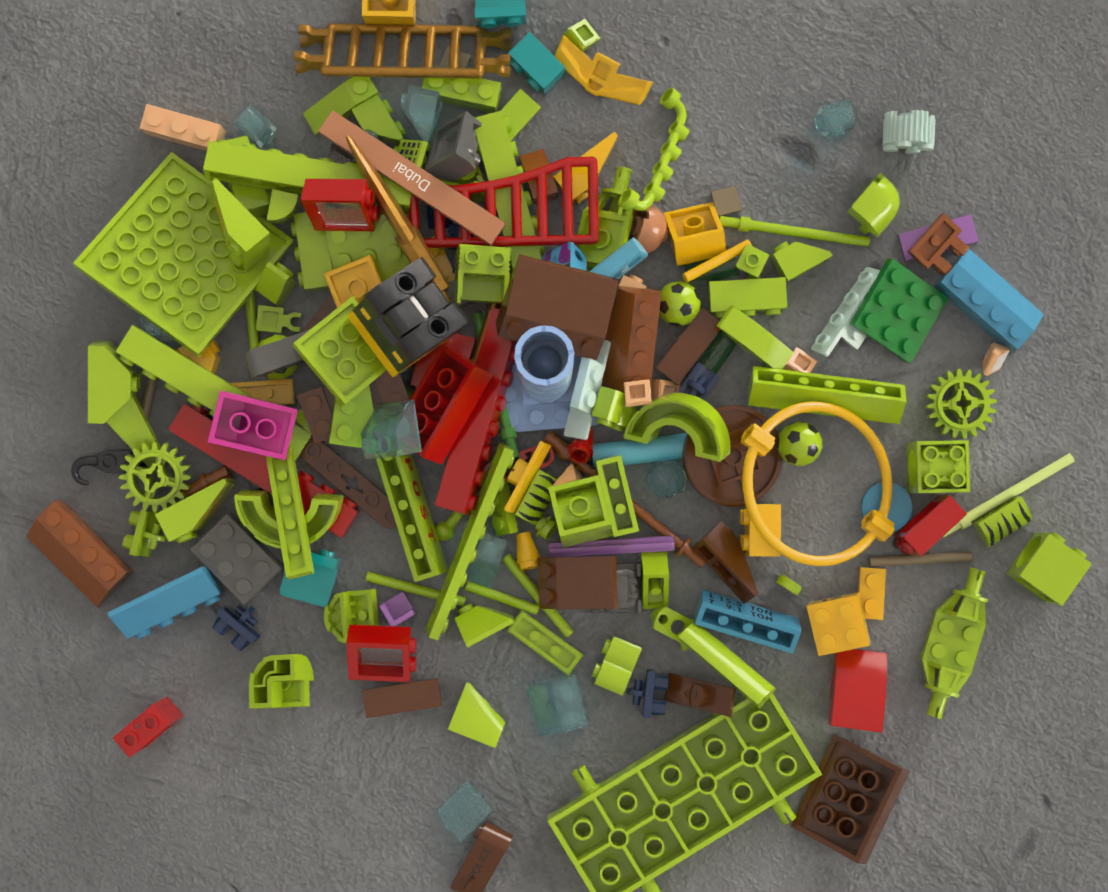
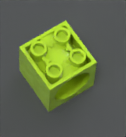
M969 440L916 441L906 443L907 493L970 492Z
M599 475L548 487L563 548L613 536Z
M1034 532L1005 574L1046 603L1063 606L1092 563L1085 559L1087 555L1078 548L1073 547L1071 549L1064 544L1066 540L1057 533Z

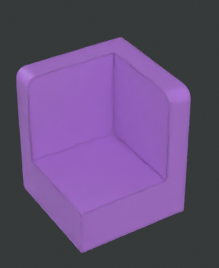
M404 591L379 605L391 626H396L417 613Z

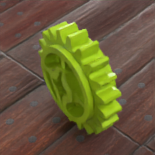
M956 369L953 376L950 371L945 372L946 380L940 376L936 378L939 386L933 384L929 386L934 394L925 395V398L931 400L932 403L925 405L924 408L932 409L933 411L927 416V419L936 418L932 426L933 428L942 425L940 434H946L950 430V438H956L958 432L961 439L967 438V432L971 437L977 436L976 428L979 431L986 430L983 422H993L988 417V414L997 412L990 407V404L996 403L997 400L990 399L989 395L993 394L995 390L985 389L989 381L986 380L980 383V373L971 377L972 372L970 369L966 370L964 375H962L961 369ZM954 384V391H952L951 397L948 400L942 401L946 390ZM964 385L972 388L978 398L971 396ZM957 401L965 402V406H964V407L957 406V405H956V402H957ZM979 407L976 417L968 423L967 417H970V412L974 408ZM943 410L951 412L954 419H957V423L949 420Z
M154 441L151 449L147 443H143L142 451L137 447L132 449L135 457L132 455L125 456L129 464L120 465V468L125 470L126 473L120 475L119 479L126 480L127 483L120 488L130 490L125 498L128 499L134 496L133 506L142 502V509L146 511L152 505V510L156 513L160 505L164 510L169 507V502L172 505L178 503L176 497L180 499L186 497L182 489L188 490L191 488L188 483H185V480L191 479L192 475L185 474L184 471L191 466L189 464L182 465L181 462L185 459V455L176 457L177 447L169 452L168 443L163 444L160 449L158 441ZM156 457L151 467L143 468L139 466L145 458ZM166 461L172 466L175 478L167 471ZM157 471V476L161 479L154 483V477L150 476V474ZM136 476L143 481L145 492L139 487ZM169 486L173 488L169 494L155 497L156 491L160 487Z

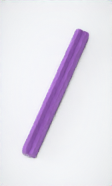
M673 536L602 539L563 548L562 542H550L548 552L549 556L673 551L675 543Z

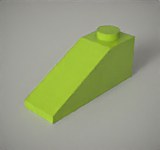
M352 77L314 104L303 115L315 136L319 135L318 130L332 110L347 119L354 115L351 109L377 94L380 98V95L370 77Z

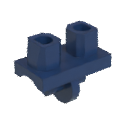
M698 362L677 393L691 394L704 400L720 376Z
M238 605L234 611L241 616L240 618L229 608H221L216 614L219 617L212 628L222 636L231 627L236 630L238 634L230 643L239 651H242L250 643L252 644L260 638L261 635L245 623L247 621L253 627L258 623L251 616L255 611L252 606L245 611Z
M647 669L645 689H642L641 679H635L634 688H626V694L633 695L632 705H640L641 696H644L643 718H651V715H665L666 700L653 699L654 689L667 691L669 677L655 673L653 669Z

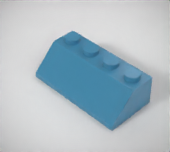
M969 249L964 256L960 255L952 264L953 268L947 275L944 274L934 287L948 297L951 302L1000 345L1008 347L1010 349L1009 352L1018 350L1035 331L1044 314Z
M204 566L108 612V615L127 639L136 636L137 640L151 634L150 629L157 625L161 629L174 623L173 617L182 614L184 618L197 612L196 606L202 603L209 606L219 601L218 595L225 593L220 580Z

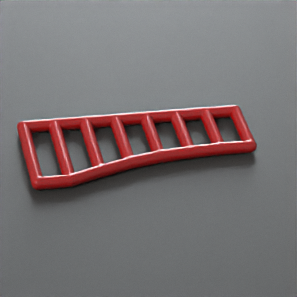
M565 157L514 176L484 182L448 185L469 200L470 194L485 192V209L495 217V190L511 187L512 236H498L492 244L494 247L563 245L567 242H573L575 245H594L599 242L598 161L596 157ZM572 167H587L589 234L573 235ZM562 169L563 235H548L546 175ZM536 179L538 235L522 236L521 184ZM411 195L410 207L408 209L409 221L412 226L416 225L419 230L418 198ZM435 209V238H423L428 248H457L459 244L490 246L478 237H471V233L461 226V237L445 238V216Z

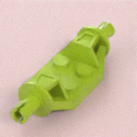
M617 166L612 188H602L601 193L598 195L599 242L594 245H576L587 258L586 271L588 269L592 270L628 242L633 222V209L626 211L618 205V201L623 192L628 188L632 170L622 167L621 169V166ZM609 198L613 199L609 211L602 210ZM588 206L583 210L577 235L589 234Z
M971 567L965 588L961 589V591L953 589L952 594L935 609L920 657L926 681L924 687L931 689V692H933L926 715L942 719L947 698H951V696L959 698L960 694L958 692L970 677L986 627L985 603L988 602V599L981 597V594H979L986 572ZM964 596L957 612L952 611L960 597ZM935 668L939 669L937 686L934 685Z

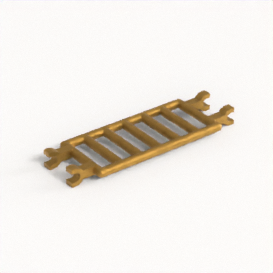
M329 23L326 29H313L309 25L299 24V35L307 36L301 37L300 47H309L313 43H324L322 55H309L304 51L295 50L294 61L303 62L296 63V73L320 70L323 76L480 79L484 73H497L502 77H510V66H502L510 65V54H503L497 58H485L486 46H497L501 50L511 51L512 40H504L511 39V28H503L498 32H487L486 28L481 26ZM336 33L350 34L346 66H331ZM361 34H376L372 66H356ZM386 34L401 35L397 67H382ZM411 35H426L423 67H408ZM436 35H451L448 68L433 67ZM461 36H476L474 68H459Z

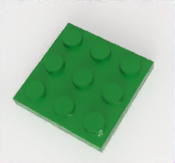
M887 258L851 320L850 325L904 362L911 363L947 302L948 297L894 259Z

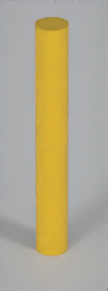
M745 240L682 274L683 279L688 283L742 254L747 244L751 245V242Z

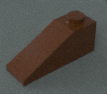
M722 521L719 522L692 548L745 604L754 598L758 591L739 540L728 526H725Z

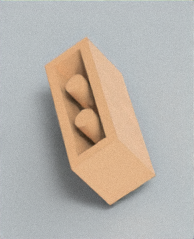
M146 104L140 129L149 136L206 152L209 141L217 142V140H224L226 130L220 124Z

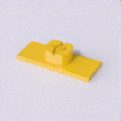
M540 441L529 463L521 458L516 461L513 467L515 470L510 472L507 479L509 483L516 487L504 508L505 511L516 513L551 445Z

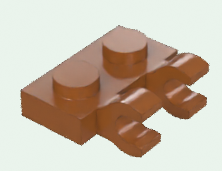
M942 213L907 252L924 269H929L932 265L938 274L947 275L953 267L940 256L949 246V249L956 256H964L970 248L957 237L962 230L945 213Z

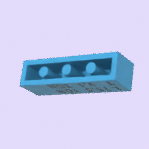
M703 589L695 609V625L792 654L801 634L799 618L753 604H744L740 600Z

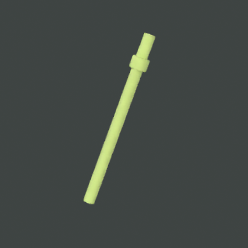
M1068 453L967 512V515L948 531L943 538L960 528L963 530L969 527L975 519L1075 462L1073 456Z

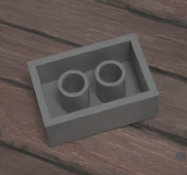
M233 513L226 514L190 550L245 605L250 603L285 568L254 537L255 535L246 526L244 527L242 522Z

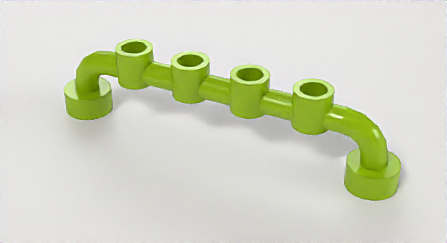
M673 87L668 88L660 98V104L667 110L674 108L677 115L676 120L668 129L670 135L667 142L660 149L661 157L652 169L653 177L644 189V199L639 201L640 195L632 188H628L620 196L618 205L626 211L631 209L645 211L650 208L653 202L657 203L663 198L665 190L660 187L662 181H668L673 174V169L668 164L670 161H676L681 154V149L676 144L678 141H684L689 134V129L684 126L687 115L683 103L679 100L681 94Z

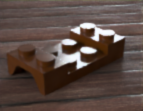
M386 370L369 384L375 421L404 411L410 399L400 374L392 378ZM325 385L297 395L315 444L329 439L335 396Z

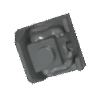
M464 111L435 128L424 170L437 178L452 182L474 171L481 161V155L477 153L478 142L476 141L477 133L475 129L481 127L482 123L467 111Z
M616 562L617 609H591V613H642L641 562Z

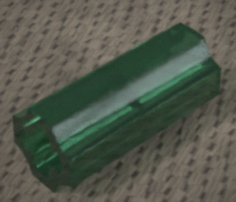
M736 257L688 283L695 287L707 284L709 281H719L739 276V269L736 268ZM706 261L685 266V272Z
M720 330L699 360V363L717 374L737 343Z

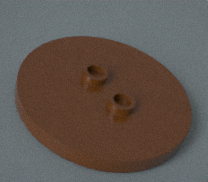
M725 405L716 407L714 409L720 414L728 429L730 454L721 462L695 456V445L692 438L687 434L682 451L683 468L691 486L704 499L727 507L744 506L742 474L748 447L741 443V437L751 424L755 423L761 427L768 419L758 411L745 406ZM775 428L769 433L775 437V444L772 449L763 457L757 455L753 469L755 501L763 497L771 489L780 473L782 458L777 450L778 433Z

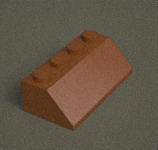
M617 287L605 340L611 342L601 386L625 393L624 382L649 379L651 387L661 301L660 290Z
M54 500L35 519L26 535L97 608L134 572L64 500Z

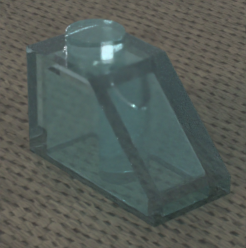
M485 532L478 546L467 580L492 588L508 540Z

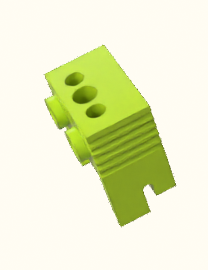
M459 244L456 249V274L454 282V301L458 306L461 304L460 301L502 304L510 281L509 262L511 259L509 257L511 256V248Z

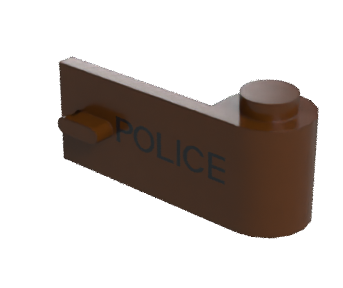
M485 821L484 825L479 823L472 835L476 839L450 888L457 892H483L512 840V834L488 821Z

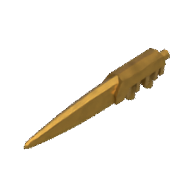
M346 135V141L364 179L367 180L370 190H373L374 198L395 232L396 237L394 238L410 264L421 257L425 259L437 276L432 282H435L447 300L452 302L446 291L451 285L426 246L417 226H412L396 198L355 141Z

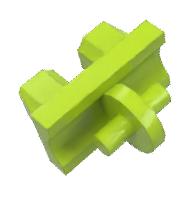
M141 510L130 513L129 524L136 526L134 535L126 534L122 546L130 551V555L150 557L152 549L155 550L157 541L165 542L166 536L159 534L161 526L155 516L156 513L153 511Z

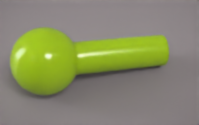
M453 512L446 521L439 522L435 526L438 539L441 541L450 540L454 535L455 525L464 514Z

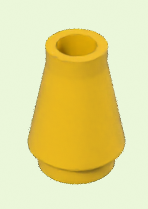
M531 532L517 534V565H520V570L525 571L538 568V557L540 555L531 537Z

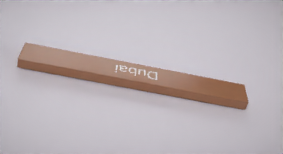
M332 110L318 130L320 135L353 156L346 141V135L350 136L378 173L488 245L492 246L505 227V222Z

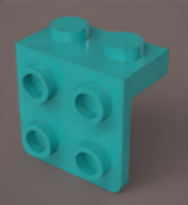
M475 0L476 26L493 28L497 25L516 27L526 24L525 0Z
M320 549V552L311 550L314 574L289 580L286 578L284 571L279 592L285 597L325 607L330 602L341 558L334 557L335 552Z

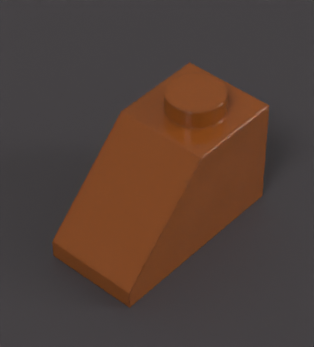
M544 149L519 156L524 172L549 164ZM553 174L546 175L547 201L558 198V190ZM536 179L527 182L534 205L537 204Z

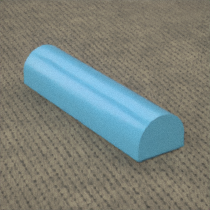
M633 237L589 272L619 279L645 259L648 253L639 241Z
M687 433L658 436L648 444L632 440L593 444V467L597 469L595 460L617 454L621 455L623 466L682 459L683 445Z

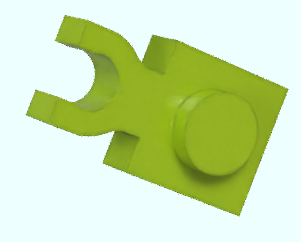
M258 305L256 331L281 334L282 327H285L291 332L299 333L300 327H293L290 320L292 318H301V313L293 312L289 315H283L284 308Z

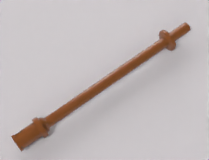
M553 430L542 441L551 445L552 450L559 456V460L570 461L588 477L598 475L597 470L587 462H574L568 452L570 444L561 439ZM632 500L637 517L659 535L674 537L675 548H677L675 556L678 557L683 553L700 568L703 567L706 562L689 546V543L692 541L690 538L683 541Z

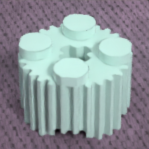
M911 110V113H901L899 116H897V111L885 113L883 120V151L897 152L899 148L905 149L906 154H920L921 150H934L935 116L929 115V112L924 110Z

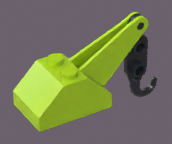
M95 340L88 345V423L104 424L107 422L131 449L137 447L142 451L143 443H147L151 449L152 443L158 441L135 394L138 392V389H141V373H137V366L135 364L131 367L119 359L121 355L116 352L118 347L112 341ZM108 449L91 456H82L74 461L71 474L77 483L87 486L89 481L83 480L79 475V469L82 466H92L106 473H126L125 470L120 468V465L129 464L125 459L126 455L134 457L135 455L132 450ZM156 457L145 458L139 466L143 468L151 467Z

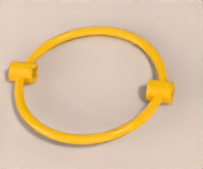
M817 401L802 402L780 410L761 427L754 423L745 430L741 437V443L748 447L742 474L745 505L756 530L778 553L801 564L830 566L856 557L870 546L875 539L879 542H885L893 534L895 523L887 518L893 490L888 457L879 438L856 414L831 403ZM825 412L836 415L851 423L870 443L881 470L882 498L879 511L870 510L861 521V529L867 533L849 549L833 555H807L793 550L782 543L766 526L754 497L753 469L757 455L760 457L765 456L775 444V437L769 433L785 419L800 413Z

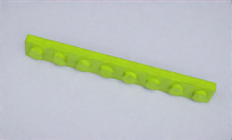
M499 442L479 492L477 507L471 512L426 625L425 631L429 638L439 640L441 633L444 634L448 627L449 621L447 617L450 610L453 611L458 601V596L456 595L459 587H463L466 582V570L469 563L472 564L476 557L477 550L475 547L477 542L484 537L486 519L494 512L496 504L494 499L497 492L500 493L504 487L505 478L503 477L506 469H510L514 462V450L506 444Z

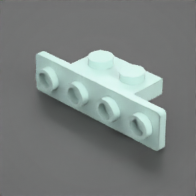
M866 267L860 273L858 280L845 295L843 302L836 312L832 314L821 334L815 339V343L811 347L813 352L825 357L829 356L840 338L851 348L858 350L867 336L851 326L850 322L880 270Z
M604 340L597 360L585 357L581 359L564 431V436L582 440L588 439L593 419L591 415L602 383L611 342L608 340Z

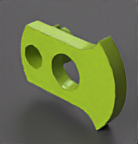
M666 606L653 610L650 615L652 628L676 640L681 646V651L688 650L689 648L680 641L678 636L695 622V619H689ZM661 615H663L662 620L659 621V620H658L659 617H660ZM676 620H681L683 629L679 633H673L671 631L672 623Z

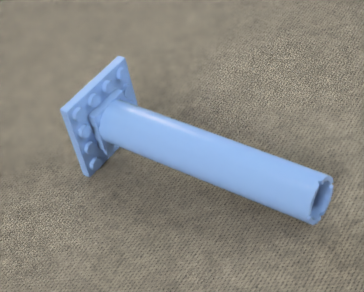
M554 326L530 328L520 337L516 344L515 362L512 369L514 374L513 382L510 387H507L505 394L511 426L515 427L516 433L563 429L566 427L582 357L574 355L571 340L563 331ZM593 417L591 426L600 425L596 423L597 418Z

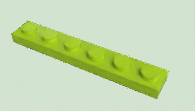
M290 440L286 460L266 456L285 574L289 580L314 574L292 440Z

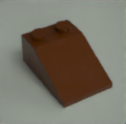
M616 556L538 557L539 609H617Z

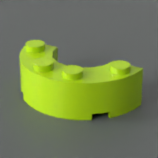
M686 393L666 394L653 400L652 404H646L630 419L624 434V439L648 444L659 436L660 430L664 425H673L685 430L692 438L695 445V456L721 462L730 454V437L720 414L703 399Z
M241 490L235 494L236 511L244 527L246 526L255 535L254 537L262 543L275 548H281L275 509L269 502L267 491ZM317 494L312 499L310 509L305 514L309 544L320 538L334 524L341 511L344 495Z

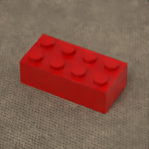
M441 344L391 434L421 457L442 464L493 374L462 353Z

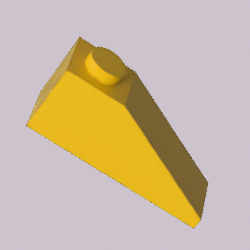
M616 132L610 134L581 156L597 158L598 177L617 142L618 135ZM572 167L573 204L575 202L581 204L588 199L587 167ZM561 170L553 177L555 184L562 192Z

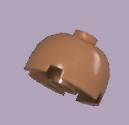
M653 205L645 211L633 209V222L628 239L629 241L634 237L646 252L650 253L657 249L662 242H665L669 234L663 212Z

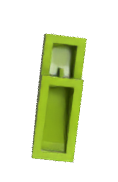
M732 305L717 324L720 330L767 368L783 369L793 355V352L775 336Z

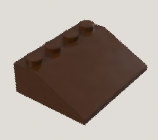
M519 254L496 319L497 335L500 338L518 342L520 337L530 328L554 326L563 331L571 340L574 355L597 360L606 337L619 280Z
M834 734L818 767L822 775L811 782L791 827L858 864H866L910 771Z

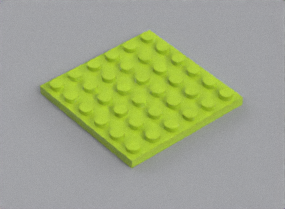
M171 152L73 262V265L167 335L200 357L255 291L268 261L275 266L294 244V240L263 217H255L270 233V252L247 271L241 265L239 267L236 266L229 258L230 253L214 205L212 181L206 179L202 173Z

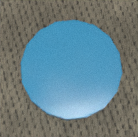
M882 483L874 484L863 495L861 500V514L863 518L870 510L879 511L882 498ZM892 483V501L887 518L895 523L894 531H897L905 526L910 519L912 502L911 497L903 487Z

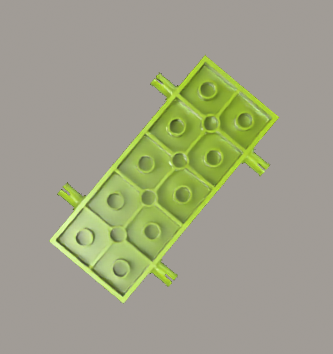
M774 694L767 699L760 709L743 695L734 700L732 717L712 713V715L601 783L594 782L585 764L579 766L583 777L577 768L571 772V775L575 778L583 792L580 796L547 815V822L590 892H632L641 887L643 892H661L653 878L770 806L776 812L782 825L789 823L784 815L785 812L790 820L793 821L796 818V814L792 811L785 797L818 778L822 773Z

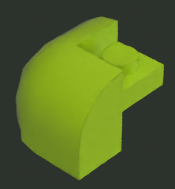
M879 173L847 212L861 224L858 228L860 232L864 235L871 232L878 238L899 211V193L892 182Z
M302 654L264 657L254 672L250 673L249 709L309 707V681H314V674L308 658Z

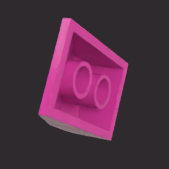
M220 390L208 442L286 460L298 409Z

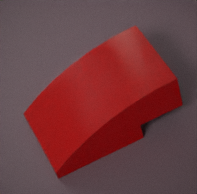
M860 649L835 653L829 695L831 697L828 717L829 725L882 733L886 701L887 653Z

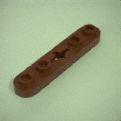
M313 438L308 440L301 451V456L309 465L382 526L389 529L397 527L386 494L324 442L315 444ZM344 474L350 479L356 477L358 479L357 485L363 492L360 493L355 488L348 490V482L342 478V475Z

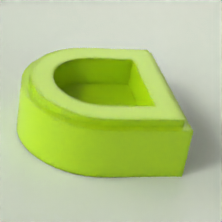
M783 574L779 575L775 583L794 596H798L802 589V586Z

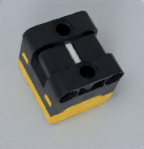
M423 257L371 289L365 295V298L347 315L348 319L392 378L438 348L470 322L456 302L447 307L450 302L436 283L432 282L437 276Z

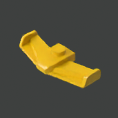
M565 35L562 36L554 54V57L565 66V71L585 88V91L596 97L603 96L641 105L653 84L652 81L618 74L617 71L620 63L599 52L595 54L592 61Z

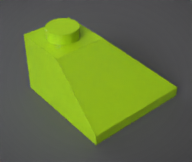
M471 603L458 609L459 615L455 617L467 648L513 624L515 620L512 614L479 604L473 607Z

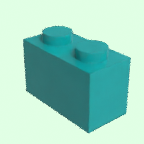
M530 32L508 53L510 54L509 66L517 74L522 73L528 79L526 81L527 84L535 92L540 90L545 95L565 75V66Z

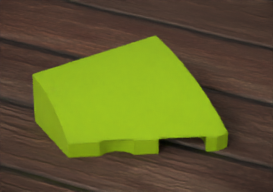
M466 682L448 730L496 748L505 721L493 710L487 700L476 691L470 682Z

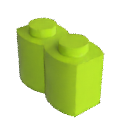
M600 386L591 416L597 418L596 423L623 432V429L627 427L630 419L635 414L637 406L626 407L625 393Z
M613 636L611 640L606 639L601 653L605 654L602 664L596 663L591 676L595 678L594 684L623 696L642 647L616 636Z

